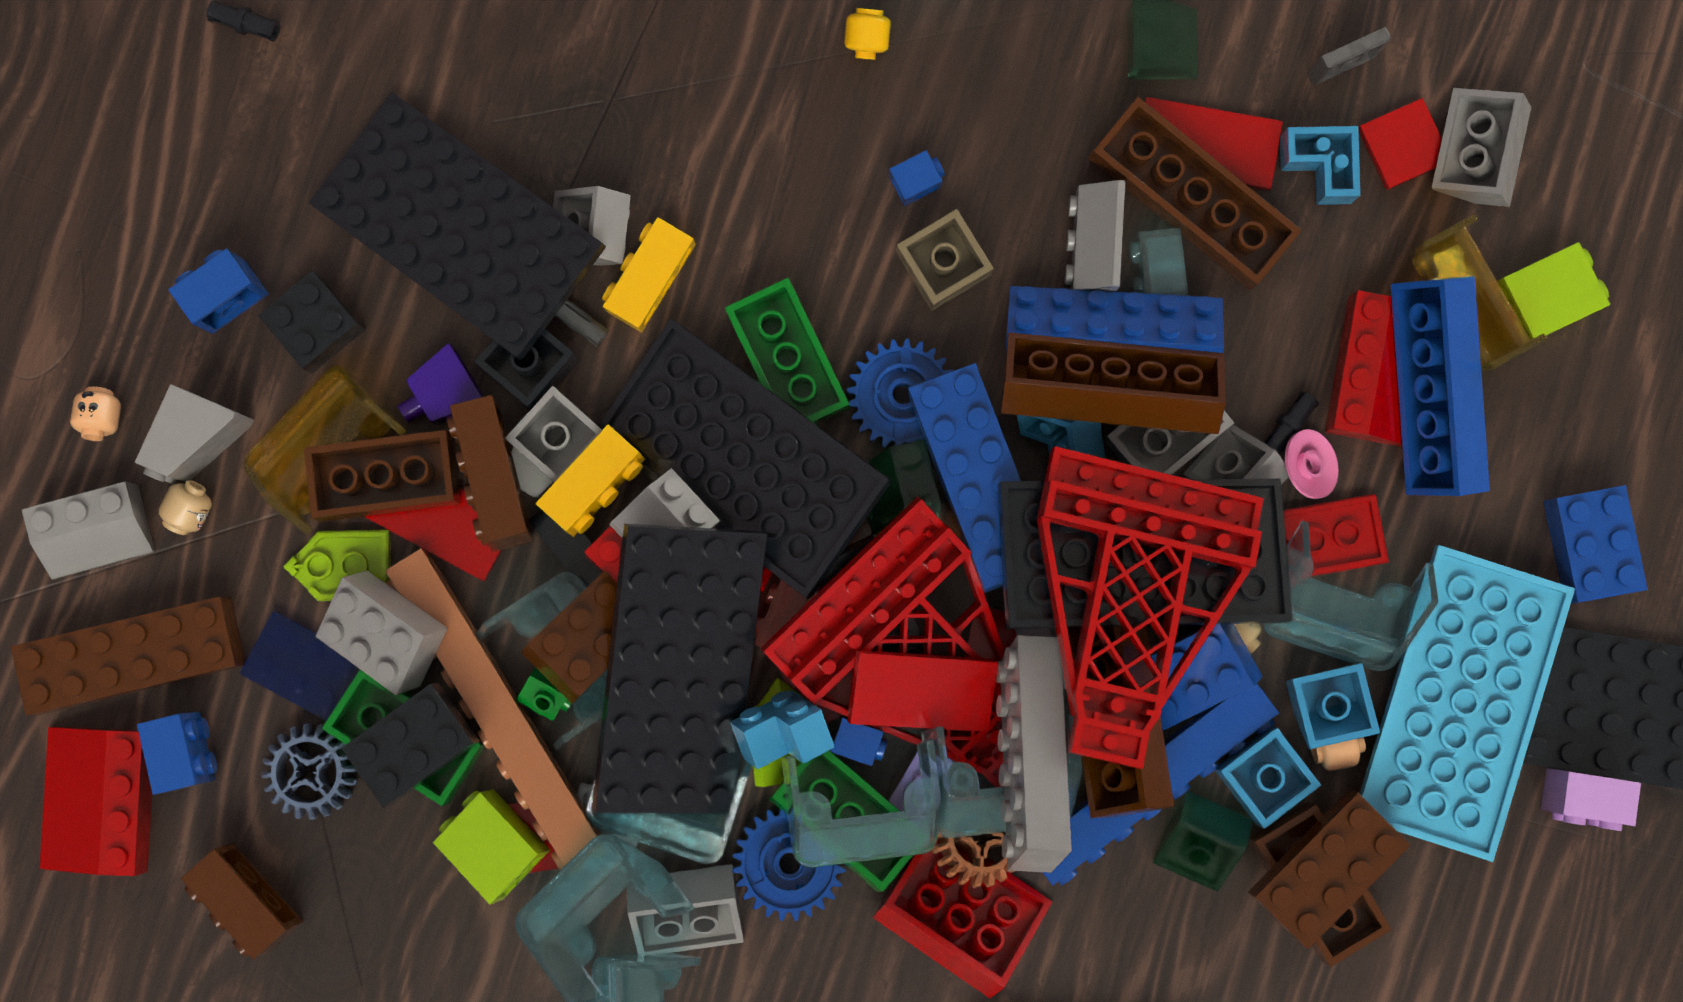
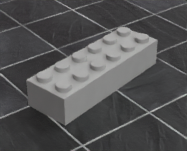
M1017 635L1011 646L1006 648L1001 661H998L996 682L1000 683L1001 695L997 698L996 713L998 717H1002V729L998 733V750L1003 751V764H1001L999 770V784L1004 786L1005 799L1002 800L1000 808L1001 821L1006 822V835H1004L1002 840V856L1007 858L1008 871L1051 873L1072 851L1062 662L1057 638Z

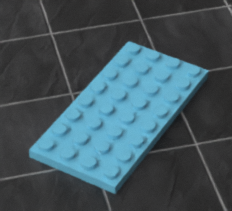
M1435 545L1381 721L1380 734L1377 735L1360 790V795L1396 831L1494 862L1575 588L1441 545Z

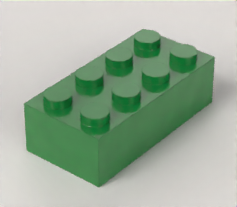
M789 278L725 307L733 329L761 384L815 424H819L849 410L850 404Z
M359 670L322 729L344 744H347L405 703L413 695L409 692L395 695L365 672ZM478 738L479 743L415 789L440 806L449 804L485 749L480 738Z
M830 751L804 764L799 761L768 798L877 892H883L929 836Z

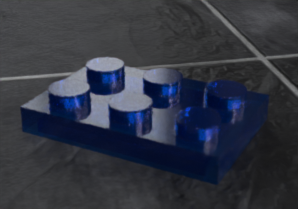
M273 611L239 674L327 721L360 669L315 637L316 632L279 612Z

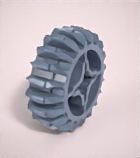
M307 723L304 724L302 732L297 726L291 727L289 731L290 737L284 733L279 734L277 738L282 747L276 744L269 745L268 750L275 757H266L262 761L265 765L271 766V771L262 772L261 777L265 779L271 778L272 784L266 785L264 790L265 792L274 790L277 792L271 799V802L278 804L284 800L285 803L281 811L285 814L289 813L295 806L294 816L297 819L303 818L306 811L309 820L317 819L319 811L324 817L331 815V806L337 810L344 806L339 796L346 799L352 797L353 793L346 788V785L355 786L358 784V779L349 777L350 772L357 770L353 765H349L348 758L341 749L346 744L341 741L336 743L337 738L329 733L326 736V731L322 729L324 724L318 725L315 733L312 724ZM304 742H313L323 746L327 751L313 758L306 751L301 752L297 746ZM290 755L289 761L294 767V773L286 781L285 765ZM334 759L337 772L335 783L331 788L330 784L332 782L327 776V769ZM319 763L316 766L317 772H314L316 777L301 780L306 776L304 773L307 770L305 765L309 766ZM307 785L315 792L320 791L324 797L316 801L307 800L299 797L294 792Z

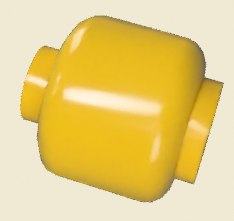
M856 8V13L847 16L844 45L846 48L855 51V58L875 60L876 53H883L888 50L891 21L883 16V10Z

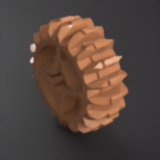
M982 790L977 791L974 797L969 791H966L962 794L961 800L954 796L949 800L950 807L944 805L939 809L942 817H936L932 822L940 830L930 833L931 839L939 841L938 845L931 848V852L935 854L942 853L943 858L937 861V865L939 867L945 864L950 866L946 873L949 878L958 872V883L961 885L966 884L970 878L973 888L980 887L982 881L986 887H991L995 884V878L1000 882L1007 879L1006 871L1010 873L1015 872L1008 871L1007 858H1003L1002 850L998 860L992 866L983 867L988 849H993L997 846L1002 847V840L1004 835H1006V822L1001 821V804L997 805V794H991L987 800ZM973 812L972 819L969 820L968 829H962L959 832L953 831L955 823L962 813ZM989 818L995 822L1000 832H996L990 827ZM977 832L980 834L978 837L982 836L983 841H986L979 846L976 844L978 841L974 842L973 837H970ZM955 845L962 847L966 851L967 861L961 857Z

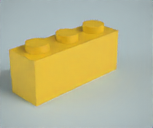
M657 217L654 224L648 223L644 227L639 237V241L642 242L635 254L630 252L620 268L623 271L622 276L617 284L611 282L602 297V300L605 301L603 308L606 312L641 333L696 246L694 238Z
M608 424L535 504L572 537L577 533L582 534L594 522L593 515L602 506L605 508L616 499L619 493L617 489L624 481H631L639 474L643 467L641 463L645 458Z

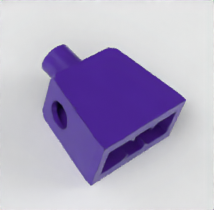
M448 344L408 377L406 382L414 395L397 406L408 423L426 414L431 423L440 425L447 422V417L452 416L450 405L481 398L484 395L456 348Z

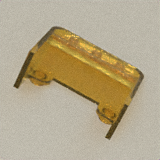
M1473 214L1421 243L1415 248L1416 257L1412 258V261L1418 273L1422 277L1427 275L1429 280L1475 276L1481 368L1486 372L1546 341L1547 338L1544 333L1531 339L1527 335L1467 231V228L1478 220L1476 215Z
M333 366L311 386L249 451L243 461V469L266 503L308 535L312 529L303 517L304 514L310 512L304 448L356 441L361 435L367 439L383 436L390 427L400 435H403L406 430L341 366Z

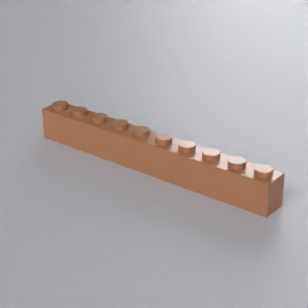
M421 548L385 570L390 578L386 582L388 586L448 628L434 656V659L438 657L444 667L441 675L451 689L456 687L463 699L459 701V704L465 715L469 719L474 717L481 728V730L477 731V734L488 750L493 748L499 760L496 761V765L502 776L506 780L511 778L518 789L514 792L517 801L524 810L529 808L534 815L536 821L532 824L537 834L543 841L548 839L555 850L551 853V856L557 867L562 872L567 870L569 875L610 851V847L524 706L516 701V693L430 552Z

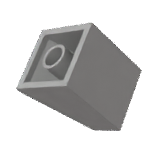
M170 384L135 463L146 467L143 474L162 482L175 484L176 480L185 482L192 480L253 425L254 419Z

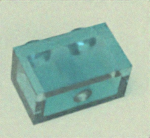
M1181 228L1138 232L1134 242L1130 243L1131 262L1137 263L1138 277H1134L1133 281L1134 292L1188 296Z

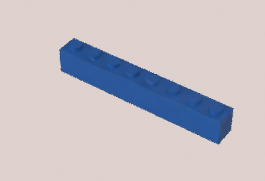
M1257 683L1253 687L1206 709L1164 741L1173 799H1177L1191 788L1188 782L1197 775L1204 778L1212 773L1219 766L1216 761L1226 753L1231 757L1247 745L1244 740L1251 734L1256 732L1257 735H1260L1275 724L1272 718L1278 715L1279 711ZM1086 800L1070 812L1072 851L1051 873H1042L1052 886L1057 882L1061 886L1066 884L1078 874L1076 868L1086 860L1089 864L1098 860L1106 853L1104 846L1114 839L1117 842L1124 840L1134 831L1133 824L1142 817L1145 821L1151 819L1162 809L1120 817L1091 819L1088 800Z

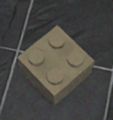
M958 209L896 246L897 256L931 311L990 277L994 269Z

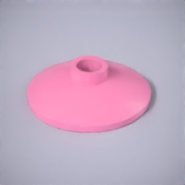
M1306 429L1295 433L1288 441L1285 450V465L1288 476L1294 487L1304 496L1311 499L1326 497L1334 490L1338 480L1339 469L1335 451L1330 442L1315 430Z

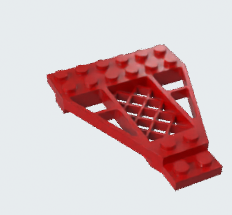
M1057 446L1051 448L1037 524L1070 714L1074 717L1067 753L1143 769L1150 731L1161 716L1163 706L1250 570L1256 567L1262 531H1258L1264 498ZM1050 523L1095 533L1098 536L1099 542L1090 582L1058 575ZM1114 538L1122 540L1112 547ZM1129 542L1140 561L1125 570L1114 551ZM1140 544L1157 548V550L1146 555ZM1164 551L1174 569L1160 578L1150 559ZM1191 557L1231 566L1236 570L1234 577L1211 612L1183 604ZM1110 560L1118 575L1105 583ZM1143 565L1154 583L1139 592L1129 573ZM1172 577L1170 590H1168L1164 582ZM1122 578L1132 597L1118 606L1107 587ZM1060 584L1083 589L1087 593V602L1074 659L1072 658ZM1157 587L1167 605L1153 614L1143 595ZM1103 596L1111 611L1098 619ZM1136 601L1147 619L1132 628L1121 610ZM1165 613L1163 626L1161 627L1157 618ZM1180 614L1204 618V624L1168 678ZM1115 615L1125 633L1111 642L1100 626V623ZM1150 623L1160 641L1146 650L1135 632ZM1096 632L1104 647L1091 655ZM1129 637L1140 655L1124 664L1114 646ZM1158 650L1156 662L1154 663L1150 654ZM1108 651L1118 669L1103 678L1092 660ZM1143 659L1153 677L1146 683L1138 686L1128 669ZM1088 669L1095 680L1086 678ZM1122 673L1131 689L1108 684L1107 682ZM1148 687H1150L1149 693L1142 692Z
M916 497L760 648L814 705L818 704L847 717L848 706L824 696L854 668L856 650L871 651L874 648V651L882 652V643H899V653H906L907 643H924L923 654L931 655L932 643L948 642L947 656H955L957 644L968 657L980 658L961 637V632L975 617L981 614L997 661H1001L1005 654L970 555L972 552L919 497ZM962 563L976 601L953 623H948L925 598ZM918 605H920L924 609L912 611ZM908 618H925L924 635H907ZM933 620L947 635H932ZM900 623V636H887ZM996 682L989 732L963 730L962 732L951 733V730L943 729L942 733L940 729H929L934 736L931 739H926L899 727L869 725L959 762L966 768L983 774L1005 797L1004 786L999 784V770L1001 764H1003V751L998 750V733L1002 729V717H998L996 713L997 698L1001 695L1000 683Z

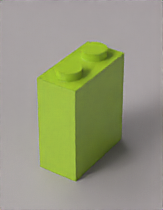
M1579 242L1493 283L1524 345L1610 305L1607 299L1609 298L1608 289L1602 280L1597 279L1592 269V257L1585 248L1581 247Z
M494 789L483 792L477 790L468 796L462 803L464 810L457 817L455 815L451 816L440 826L439 831L441 834L433 842L490 905L504 900L550 851Z

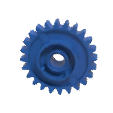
M892 339L890 349L888 350L879 343L877 355L869 351L865 353L868 363L865 364L857 361L856 367L861 373L850 374L849 379L856 383V386L847 388V393L855 396L854 400L849 401V408H856L858 410L851 419L852 421H863L859 432L862 433L870 430L872 432L870 436L871 443L877 438H882L883 449L890 442L895 444L896 452L900 451L903 443H907L911 451H914L916 441H920L924 447H927L911 402L899 404L894 400L892 393L898 387L909 388L954 370H943L942 367L946 362V358L944 357L936 361L934 359L935 348L924 353L923 342L921 341L916 348H911L909 339L905 340L903 347H898L896 341Z
M768 809L766 810V821H762L755 816L756 828L754 830L748 827L743 828L748 835L747 840H736V843L743 850L742 852L732 854L733 858L741 861L739 866L732 869L734 873L742 874V878L735 884L737 887H747V891L743 895L744 900L755 897L754 910L762 905L766 906V917H769L773 911H778L780 921L784 920L788 912L791 913L795 921H798L800 911H804L809 917H812V906L816 905L824 910L825 907L822 899L824 897L835 899L830 889L832 886L842 887L843 884L836 879V875L845 873L846 869L838 866L837 863L840 860L781 809H779L778 816H774ZM786 853H794L799 860L798 868L792 873H784L779 867L780 858Z

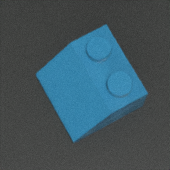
M1362 663L1285 681L1294 717L1309 749L1380 734Z

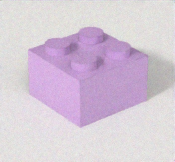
M1546 768L1541 810L1552 812L1553 820L1585 826L1587 820V825L1622 831V824L1636 826L1641 783Z

